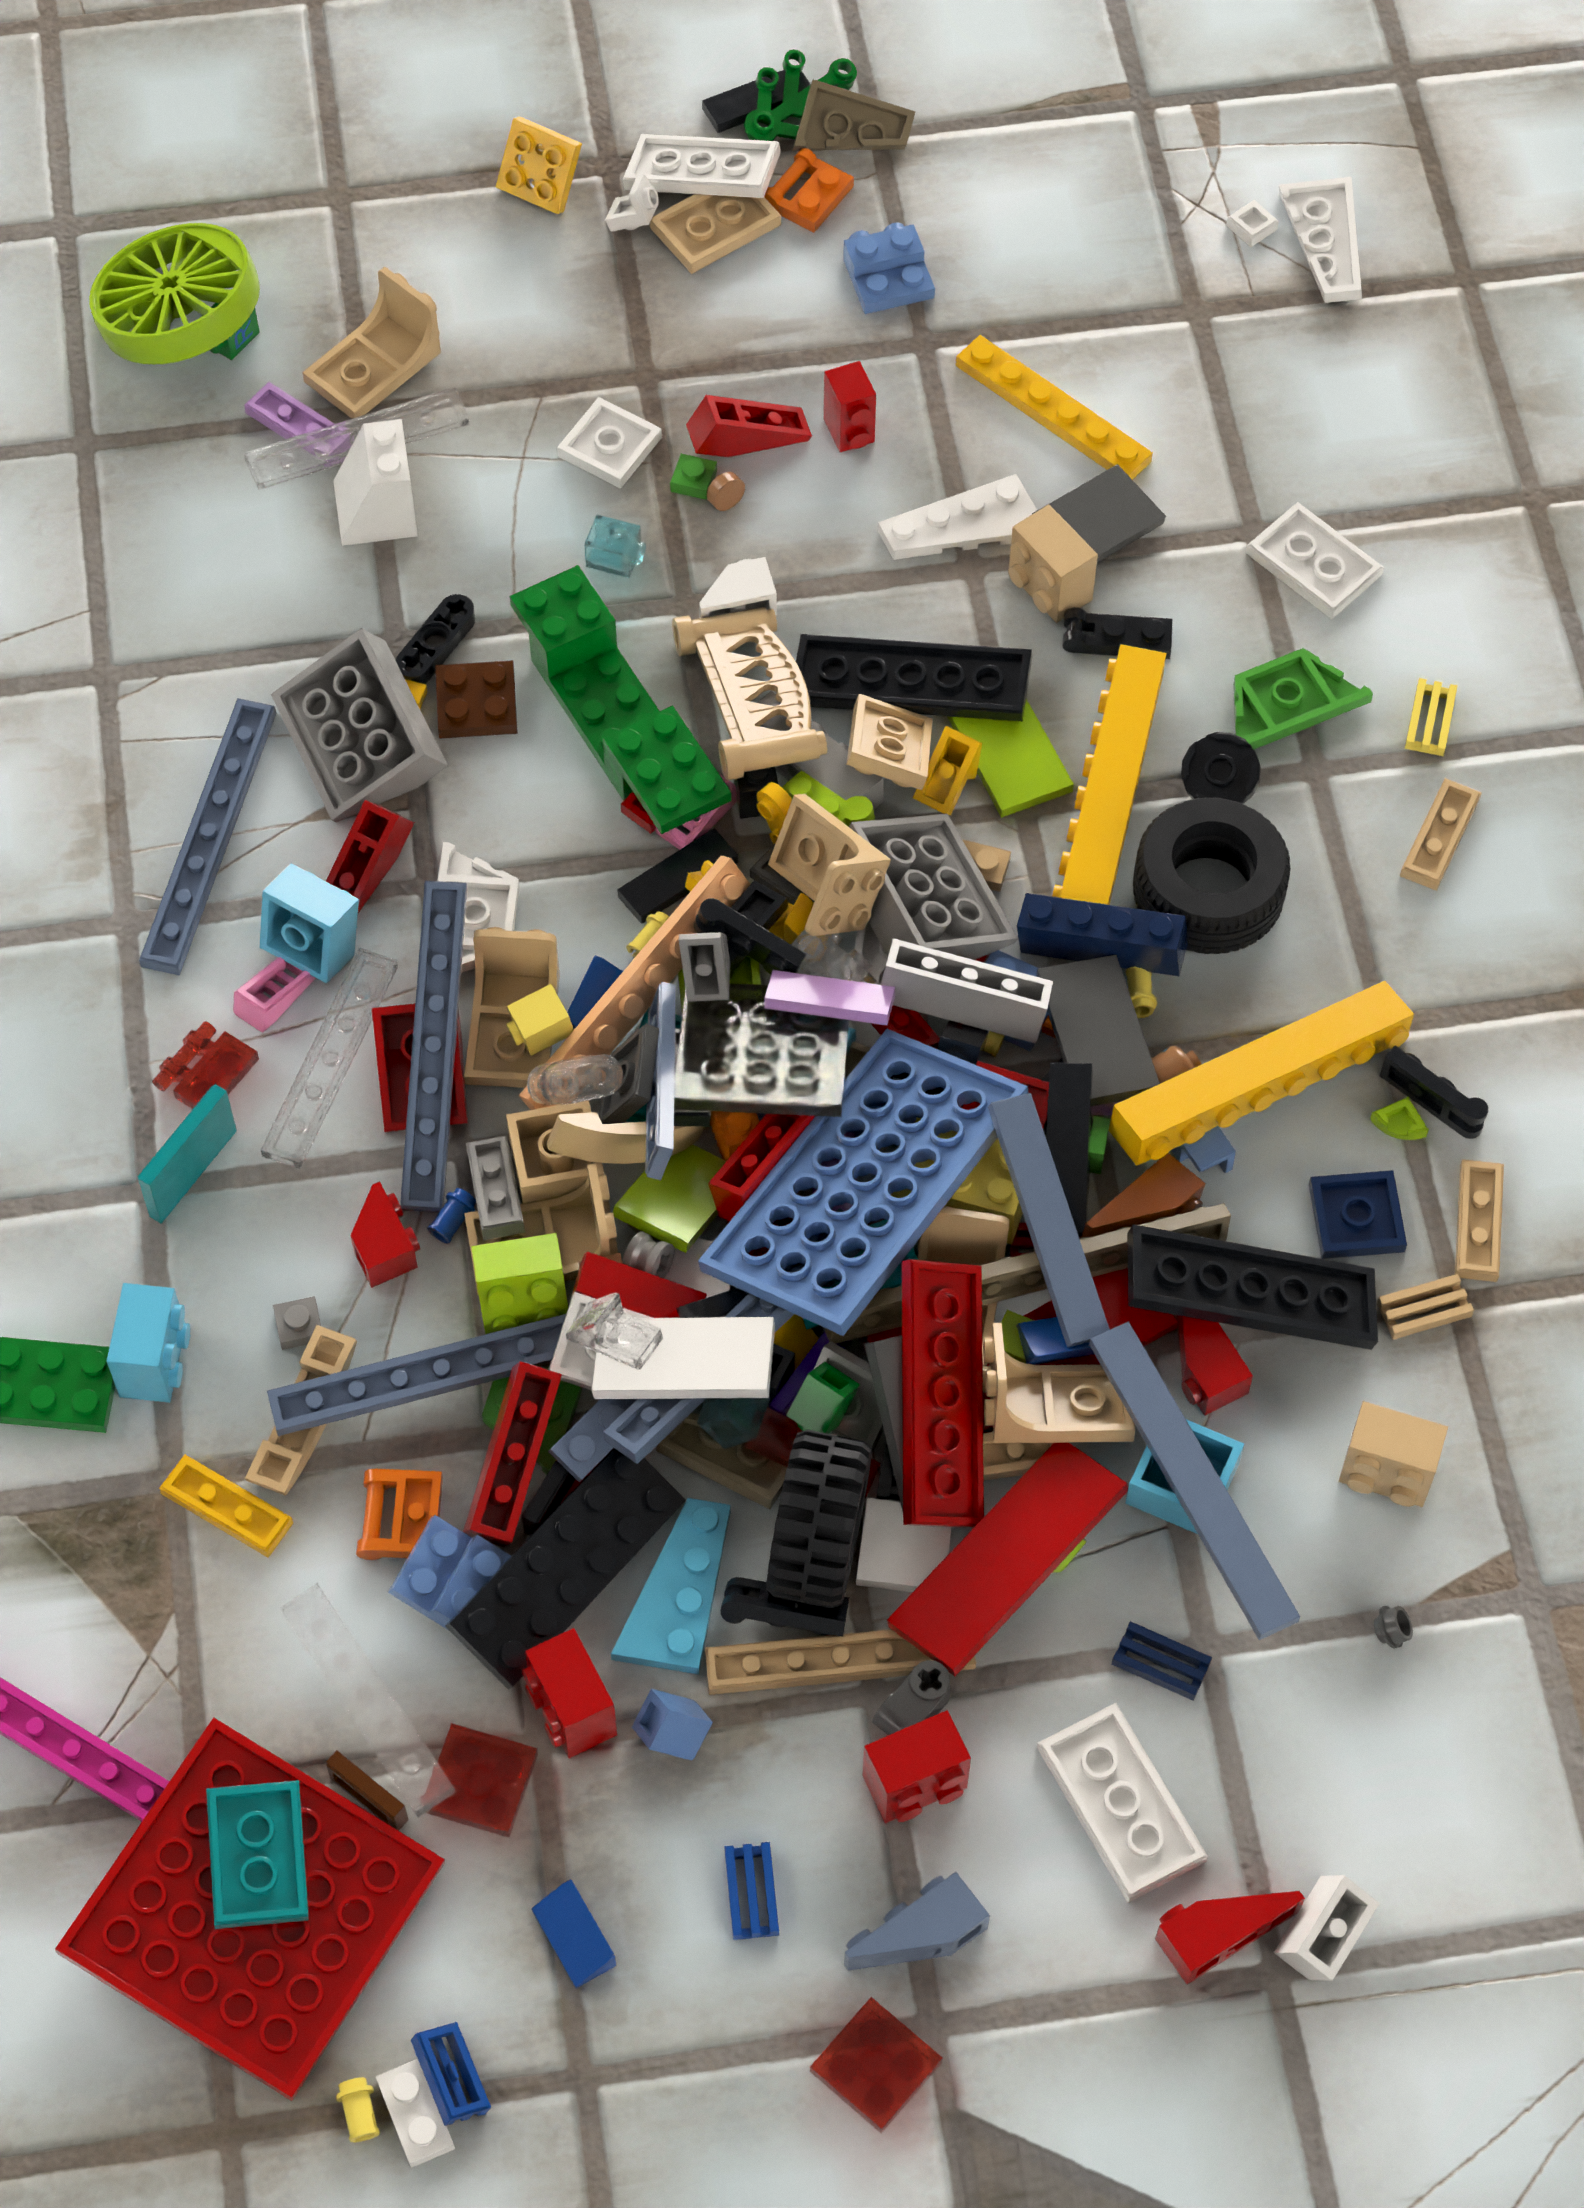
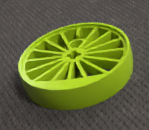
M179 224L144 235L117 252L96 276L90 291L89 305L94 322L102 338L115 354L123 359L140 364H168L205 353L227 340L240 329L250 317L257 304L260 282L250 253L236 234L226 228L213 224ZM172 263L169 271L167 268V264ZM161 267L163 274L156 271V269ZM201 300L220 304L215 308H211ZM193 310L203 315L191 323L188 322L187 315ZM181 318L183 326L170 330L173 320Z

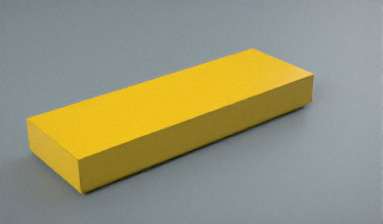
M184 1454L159 1488L163 1496L267 1558L270 1557L293 1525V1519L289 1515Z

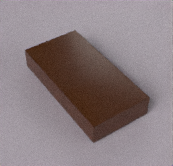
M338 1750L326 1761L330 1779L380 1820L398 1831L409 1820L403 1803Z

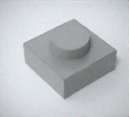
M315 1296L273 1305L282 1350L307 1345L316 1325L321 1326Z

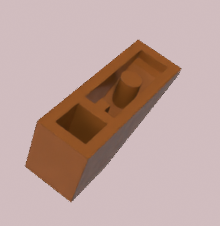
M1167 1153L1088 1220L1081 1238L1113 1232L1122 1227H1132L1133 1224L1140 1225L1152 1222L1161 1217H1172L1191 1212L1202 1207L1203 1202L1200 1201L1206 1183L1171 1154Z

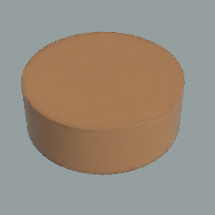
M733 472L722 473L709 485L707 499L717 510H729L743 497L745 483Z

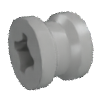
M641 1231L629 1242L624 1254L623 1264L665 1278L673 1263L675 1249L672 1244L665 1241L654 1242L651 1235Z

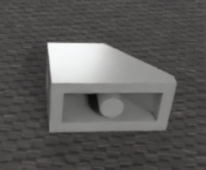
M721 932L679 934L687 1002L729 1000L730 959L727 936Z

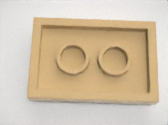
M694 194L653 216L650 221V229L686 269L693 274L781 226V215L765 197L753 198Z
M859 694L853 708L846 765L854 767L863 774H876L890 779L901 787H914L922 790L928 777L933 719Z

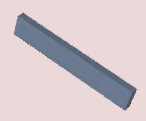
M666 982L659 984L648 1011V1024L658 1027L659 1034L651 1099L646 1105L645 1173L647 1177L658 1180L662 1179L674 1150L676 985Z
M1028 1093L991 1102L988 1106L991 1119L1067 1348L1090 1342V1338L1110 1329L1032 1095Z

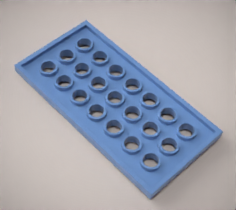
M886 1029L698 1260L701 1272L844 1336L998 1138L988 1106L991 1102L1028 1094V1086ZM904 1072L910 1074L903 1080L890 1079L892 1075H900ZM938 1087L945 1089L937 1095L925 1093L927 1090H933ZM880 1101H884L887 1103L885 1106L879 1109H871L867 1107L869 1104L878 1103ZM980 1103L975 1109L965 1110L960 1108L963 1104ZM916 1115L922 1117L920 1121L913 1124L902 1122L903 1119L912 1118ZM858 1129L864 1131L855 1138L844 1136L846 1132H854ZM951 1130L957 1132L954 1137L949 1139L937 1137L940 1133H947ZM893 1144L899 1146L897 1150L891 1153L879 1151L881 1147H888ZM834 1158L841 1160L832 1167L820 1165L823 1161H830ZM928 1159L934 1161V1164L927 1168L914 1166L917 1162H924ZM868 1174L876 1175V1177L869 1182L856 1181V1178L858 1176H865ZM817 1189L810 1196L803 1197L797 1195L800 1190ZM904 1189L912 1191L908 1196L902 1198L891 1196L894 1191L897 1192ZM845 1203L853 1205L849 1210L844 1212H835L832 1210L834 1206L843 1205ZM787 1217L793 1219V1221L786 1226L773 1225L774 1221L785 1219ZM882 1218L888 1220L884 1226L879 1228L868 1226L870 1221H877ZM821 1233L829 1235L820 1242L808 1240L812 1235H819ZM762 1247H766L769 1249V1251L762 1256L755 1257L749 1255V1252L751 1250L760 1249ZM858 1248L865 1251L856 1258L843 1256L847 1251H853ZM797 1263L805 1265L797 1272L790 1273L784 1271L788 1265H795ZM833 1279L841 1281L834 1288L825 1289L820 1287L823 1281Z

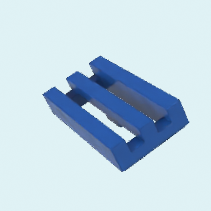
M762 1842L761 1846L743 1844V1847L734 1848L733 1845L724 1846L733 1940L779 1936L770 1842ZM762 1857L769 1926H760L753 1861V1858ZM744 1859L750 1928L741 1927L735 1860Z
M457 2022L422 2031L412 2037L411 2043L444 2126L451 2125L458 2119L461 2121L468 2120L475 2114L477 2116L485 2115L491 2109ZM442 2037H446L472 2101L470 2104L467 2103L458 2080L459 2074L454 2062L449 2058Z

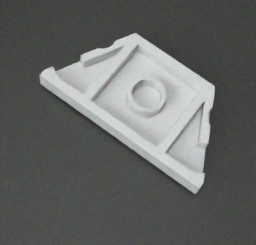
M443 842L438 881L467 884L461 973L475 969L473 942L475 930L499 927L506 931H514L520 889L519 879L503 870L493 869L489 863L478 857L472 860L457 852L455 845Z

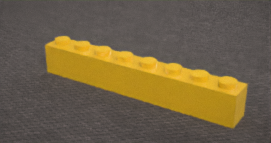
M1120 644L1117 659H1109L1105 681L1111 682L1109 691L1102 689L1098 713L1104 715L1102 723L1094 721L1090 745H1095L1096 748L1094 754H1086L1082 777H1087L1088 781L1086 787H1078L1074 809L1080 810L1079 819L1071 818L1066 842L1073 844L1071 852L1063 851L1058 875L1065 877L1063 885L1055 884L1052 897L1110 905L1163 679L1167 653Z
M1382 981L1113 1106L1109 1132L1136 1166L1151 1159H1161L1176 1147L1185 1143L1192 1144L1197 1142L1207 1131L1216 1126L1222 1128L1229 1127L1239 1118L1253 1111L1261 1112L1267 1109L1273 1102L1288 1095L1295 1096L1315 1082L1322 1079L1329 1080L1345 1068L1354 1064H1364L1377 1053L1388 1048L1392 1049L1394 1046H1401L1409 1037L1414 1013L1386 981Z

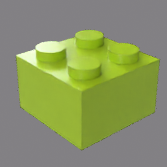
M557 1233L471 1246L485 1335L567 1313L568 1302Z

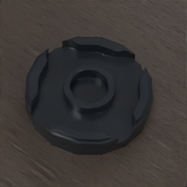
M1214 732L1206 735L1205 738L1200 739L1198 742H1194L1188 748L1182 760L1181 778L1186 793L1192 800L1197 798H1223L1244 804L1254 795L1260 783L1261 767L1256 752L1244 738L1233 733Z

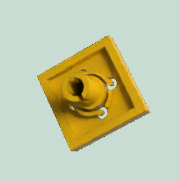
M520 116L513 118L496 188L555 214L563 213L582 143ZM519 155H522V156H521V161H524V164H521V163L519 162V160H518V156H519ZM531 178L534 180L532 181V185H535L534 188H532L529 183V180Z

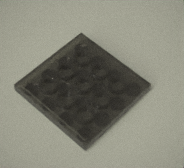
M730 983L729 1000L687 1001L685 990L674 1078V1109L842 1117L850 1020L765 1008V994L768 985Z

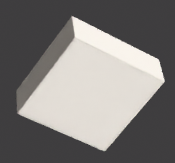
M1253 200L1227 217L1226 226L1248 246L1252 247L1278 229L1279 221Z

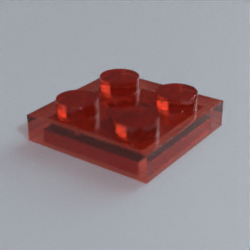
M451 1723L422 1804L423 1813L509 1838L538 1756L537 1748Z
M870 1997L810 2066V2072L882 2134L941 2065L943 2057L875 1999Z

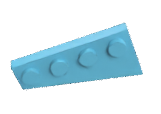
M687 1498L612 1650L611 1660L699 1675L731 1514V1505Z

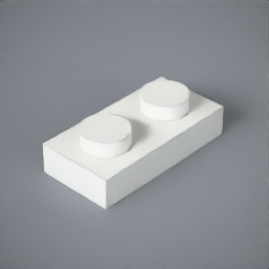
M418 2059L376 2076L380 2091L411 2168L455 2149L447 2126L443 2124Z

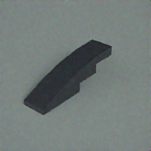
M1050 1062L1046 1140L1078 1236L1081 1237L1087 1222L1093 1067L1092 1063Z

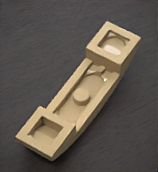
M597 1112L560 1114L546 1145L550 1151L590 1162L610 1164L643 1163L646 1156V1122L602 1124ZM674 1126V1150L671 1156L684 1151L696 1143L704 1127Z
M316 1325L299 1361L301 1370L295 1383L348 1370L357 1340ZM326 1424L278 1436L274 1426L268 1441L262 1440L245 1477L246 1481L286 1496L306 1466Z

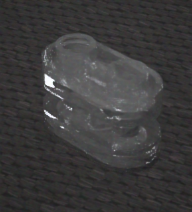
M610 1055L579 1056L538 1065L529 1074L527 1088L532 1099L541 1105H568L614 1094L622 1084L623 1070L620 1063Z

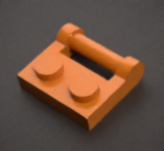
M801 148L794 156V163L773 187L767 188L764 197L782 217L815 233L854 187V176L818 159L811 150ZM804 172L812 175L791 200L784 198V195Z
M368 1469L365 1471L363 1486L367 1488L363 1534L362 1538L357 1541L356 1555L359 1558L366 1560H377L382 1557L408 1558L430 1518L434 1515L440 1517L443 1485L442 1471ZM388 1488H396L391 1539L380 1538L384 1491Z

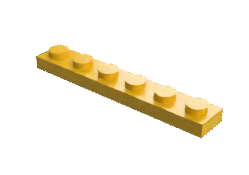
M982 335L974 339L956 356V366L1106 470L1118 464L1133 480L1152 462L1153 452Z

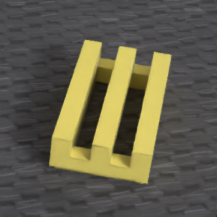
M1419 678L1405 749L1444 756L1458 685L1450 684L1449 688L1441 687L1442 682L1434 681V685L1426 684L1427 679ZM1428 695L1431 696L1423 740L1419 742L1415 741L1423 696ZM1439 698L1446 699L1438 745L1430 744L1438 701Z

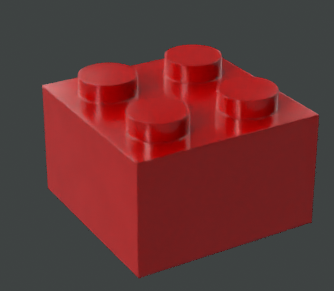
M575 1628L525 1651L527 1668L523 1669L522 1673L527 1685L524 1687L534 1709L542 1708V1713L547 1722L544 1724V1727L555 1749L562 1746L570 1759L617 1736L614 1703Z
M948 1710L865 1745L862 1776L884 1822L888 1823L895 1819L898 1822H905L918 1816L923 1811L922 1807L936 1801L941 1805L947 1804L962 1796L963 1790L968 1786L971 1757Z

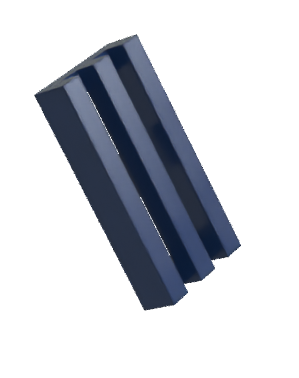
M1130 1621L1126 1633L1119 1644V1648L1112 1659V1665L1194 1701L1211 1664L1212 1657ZM1133 1639H1136V1640H1138V1641H1140V1642H1142V1643H1145V1644H1147V1645H1149V1646H1151V1647H1154V1648H1156V1649H1158V1650H1160V1651H1163V1652H1165V1653H1167V1654H1170V1655H1172V1656H1174V1657H1176V1658H1179V1659H1181V1660H1183V1661H1185V1662H1188V1663H1190V1664H1192V1665H1194V1666H1197L1198 1669H1196V1668H1194V1667H1192V1666H1190V1665H1187V1664H1185V1663H1183V1662H1181V1661H1178V1660H1176V1659H1174V1658H1172V1657H1169V1656H1167V1655H1165V1654H1162V1653H1160V1652H1158V1651H1156V1650H1153V1649H1151V1648H1149V1647H1147V1646H1144V1645H1142V1644H1140V1643H1138V1642H1135V1641H1133ZM1127 1651L1152 1661L1158 1666L1193 1679L1191 1684L1132 1659L1126 1656Z

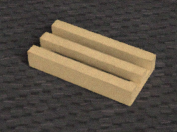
M1455 1274L1380 1296L1377 1305L1392 1340L1472 1317L1474 1309L1472 1304H1468L1466 1300L1468 1295L1465 1289H1462L1460 1286L1461 1280L1459 1275ZM1451 1291L1450 1293H1447V1294H1443V1295H1440V1296H1436V1297H1433V1298H1430V1299H1426V1300H1423V1301H1419V1302H1416V1303H1412V1304H1409V1305H1406V1306H1402V1307H1399V1308H1395V1309H1392V1310L1390 1309V1308H1393V1307H1397V1306L1404 1305V1304H1407V1303H1410V1302H1414V1301L1421 1300V1299H1424V1298H1427V1297H1431V1296H1434V1295H1438V1294H1441V1293H1445V1292ZM1455 1302L1458 1306L1401 1324H1397L1395 1321L1414 1314L1432 1311V1309Z

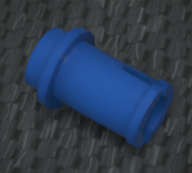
M456 1188L454 1192L447 1193L445 1196L447 1202L431 1225L429 1224L427 1227L432 1236L446 1244L451 1242L452 1237L465 1220L464 1213L476 1211L474 1208L476 1199L461 1188Z

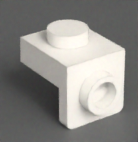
M645 174L637 176L629 195L615 198L605 219L611 232L622 229L634 230L640 226L650 224L659 204L656 189L650 185Z

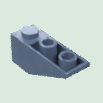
M954 1872L946 1879L943 1876H938L920 1891L922 1896L908 1906L905 1902H902L891 1909L883 1918L885 1923L872 1933L869 1929H865L855 1935L846 1945L848 1950L845 1951L844 1966L850 1971L951 1956L988 1929L990 1915L957 1872Z

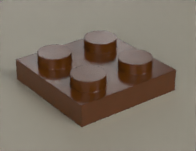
M513 660L435 665L439 739L518 734Z

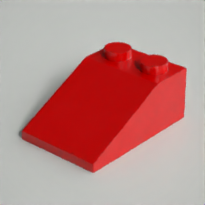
M415 1003L371 1008L384 1132L406 1130ZM459 1008L450 1125L468 1123Z

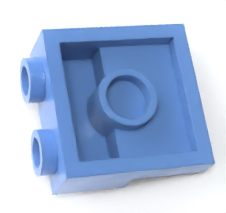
M896 222L888 225L882 232L869 234L867 231L861 230L853 233L849 239L844 240L843 260L864 314L935 298V287L924 262L925 251L914 224L904 226L902 223Z
M434 1515L428 1521L388 1593L446 1628L445 1625L511 1555L479 1535L472 1538Z

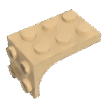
M386 267L378 271L379 293L376 303L366 320L302 372L303 380L307 385L355 422L441 353L435 302L428 294L420 293L409 285L408 281L401 274L393 273Z
M797 794L793 796L768 865L815 901L805 925V931L811 936L864 930L871 917V910L878 892L884 884L885 874L891 859L809 796Z
M499 927L478 929L474 931L473 937L475 986L464 1073L465 1084L525 1088L551 1058L552 1046L532 1056L524 1043L517 1046L506 1026V1023L512 1021L507 1006L549 984H552L558 995L560 970L557 939L554 934L537 929L527 932L506 931Z
M596 1163L587 1165V1180L577 1190L554 1199L520 1204L525 1233L483 1240L478 1211L464 1213L474 1276L475 1269L471 1246L557 1233L564 1281L576 1280L579 1272L578 1262L582 1261L583 1255L587 1251L602 1257L618 1253L614 1215L610 1210L609 1204L610 1195L606 1175L598 1176Z
M944 1206L921 1236L918 1260L981 1266L1005 1258L1009 1219L1003 1215ZM998 1302L982 1306V1355L984 1337H992V1324L995 1320ZM983 1356V1366H987V1363H984V1356Z
M1002 1323L992 1324V1337H984L983 1341L984 1363H990L989 1366H983V1392H986L987 1397H990V1399L984 1400L985 1426L993 1425L994 1443L1134 1442L1135 1424L1101 1365H1032L1020 1362L1004 1351Z

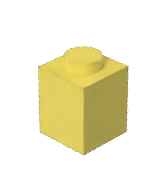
M552 984L507 1006L512 1021L506 1023V1026L515 1044L518 1046L524 1043L531 1056L566 1039L574 1030L570 1017Z

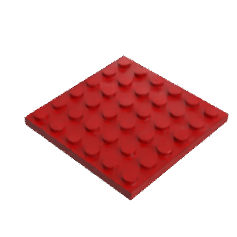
M213 1717L56 1946L55 1951L69 1962L290 2101H293L444 1866L445 1859ZM299 1780L309 1920L215 1929L206 1789Z

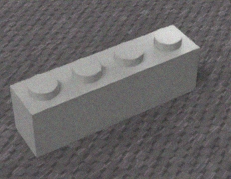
M772 691L756 702L770 706L781 704L776 700V694ZM776 715L760 726L779 731L791 729V727L786 725L785 720L787 717L783 715ZM811 721V729L824 732L827 742V754L820 755L819 759L775 767L776 771L788 781L802 770L845 800L854 796L867 797L872 802L874 810L884 802L883 777L876 774H863L854 767L846 765L849 747L832 739L816 721Z
M893 938L880 985L895 987L894 1006L1037 1043L1047 1012L1053 981Z

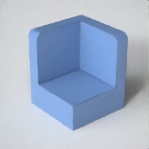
M1219 1126L1207 1131L1197 1142L1192 1144L1185 1143L1171 1150L1179 1162L1189 1158L1199 1172H1203L1219 1164L1224 1173L1233 1170L1236 1151Z
M651 1688L632 1728L649 1750L693 1760L713 1722L696 1701Z

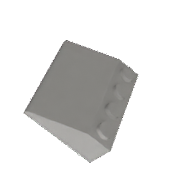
M363 628L271 694L329 816L334 822L359 813L364 800L381 804L420 787L448 767L386 641Z
M948 814L851 822L849 828L891 859L885 874L884 884L878 892L871 910V917L868 921L887 956L889 955L893 938L972 960L1015 944L1018 940L1017 935Z

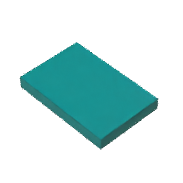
M214 1084V1086L210 1087L137 1176L149 1217L160 1224L163 1223L237 1131L227 1091Z
M299 1780L207 1788L215 1929L309 1920Z

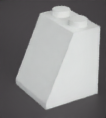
M402 419L364 423L333 481L342 546L416 537L418 534Z

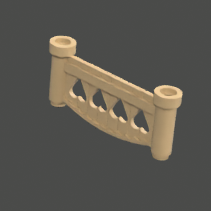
M761 607L692 620L689 615L672 619L673 638L679 656L695 654L697 650L730 739L719 741L718 744L720 764L726 780L743 778L744 772L819 759L820 755L827 754V742L824 732L811 729V705L804 677L789 650L773 633L777 631V620L773 608L766 609ZM754 642L757 643L756 651L761 653V655L750 657L732 652L744 643ZM756 666H764L767 668L766 676L771 679L768 681H758L741 676ZM772 690L777 692L776 700L781 704L770 706L750 701L764 691ZM776 715H783L787 717L785 720L786 725L791 727V729L779 731L760 726Z

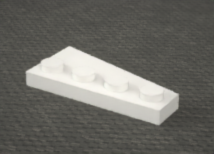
M1352 177L1280 184L1279 195L1324 302L1362 299Z
M1017 474L880 521L878 522V533L893 560L940 554L944 548L961 547L962 550L978 549V544L999 541L1000 545L1011 544L1013 526L1032 515L1037 509Z

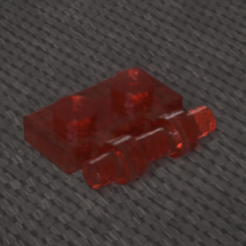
M204 1021L196 1031L191 1030L183 1038L184 1045L173 1057H167L159 1066L160 1072L152 1080V1083L156 1088L164 1092L173 1082H180L173 1090L174 1096L177 1100L193 1109L214 1084L226 1090L229 1095L259 1060L258 1052L226 1031L214 1043L210 1039L217 1031L212 1024ZM196 1055H202V1058L192 1069L187 1067Z

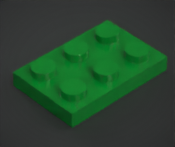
M0 1337V1423L106 1433L115 1391V1384L107 1364L109 1347Z

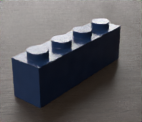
M1032 893L1025 894L1017 923L1021 953L1072 961L1117 955L1121 968L1137 967L1148 972L1180 976L1188 945L1186 916Z

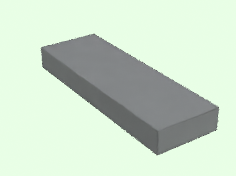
M507 1135L466 1143L483 1240L525 1233Z

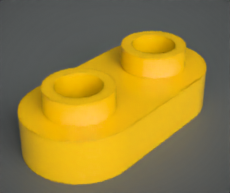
M769 782L756 795L758 800L757 809L766 819L771 830L769 834L773 844H776L792 798L780 785Z

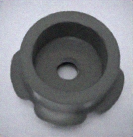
M1386 1605L1382 1606L1379 1609L1380 1615L1374 1619L1376 1636L1383 1644L1387 1643L1391 1648L1401 1647L1403 1642L1412 1639L1413 1628L1411 1620L1401 1606L1389 1608Z

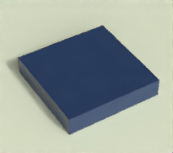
M1393 1170L1310 1177L1308 1185L1321 1259L1405 1252L1407 1241Z

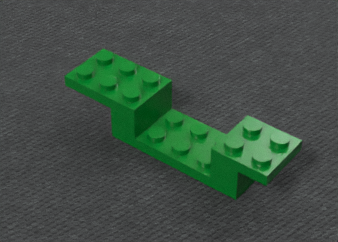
M579 565L509 596L510 606L529 633L531 661L623 801L633 792L660 834L668 832L731 801L730 789L674 706L672 705L659 711L617 648L616 620Z

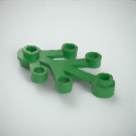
M793 49L785 54L782 63L785 70L782 104L771 110L772 91L777 86L779 75L776 70L770 67H764L759 70L755 82L758 88L757 109L751 111L744 122V129L750 140L773 141L777 136L796 139L799 125L783 121L791 116L802 117L810 89L809 85L798 93L799 77L806 61L801 51ZM794 59L798 61L799 65H793L789 60ZM837 59L831 63L827 74L818 79V81L849 90L854 84L857 70L849 59ZM838 69L844 70V71H846L848 74H843V73L839 72ZM762 77H768L772 82L766 83L762 80ZM758 122L764 123L768 127H761Z

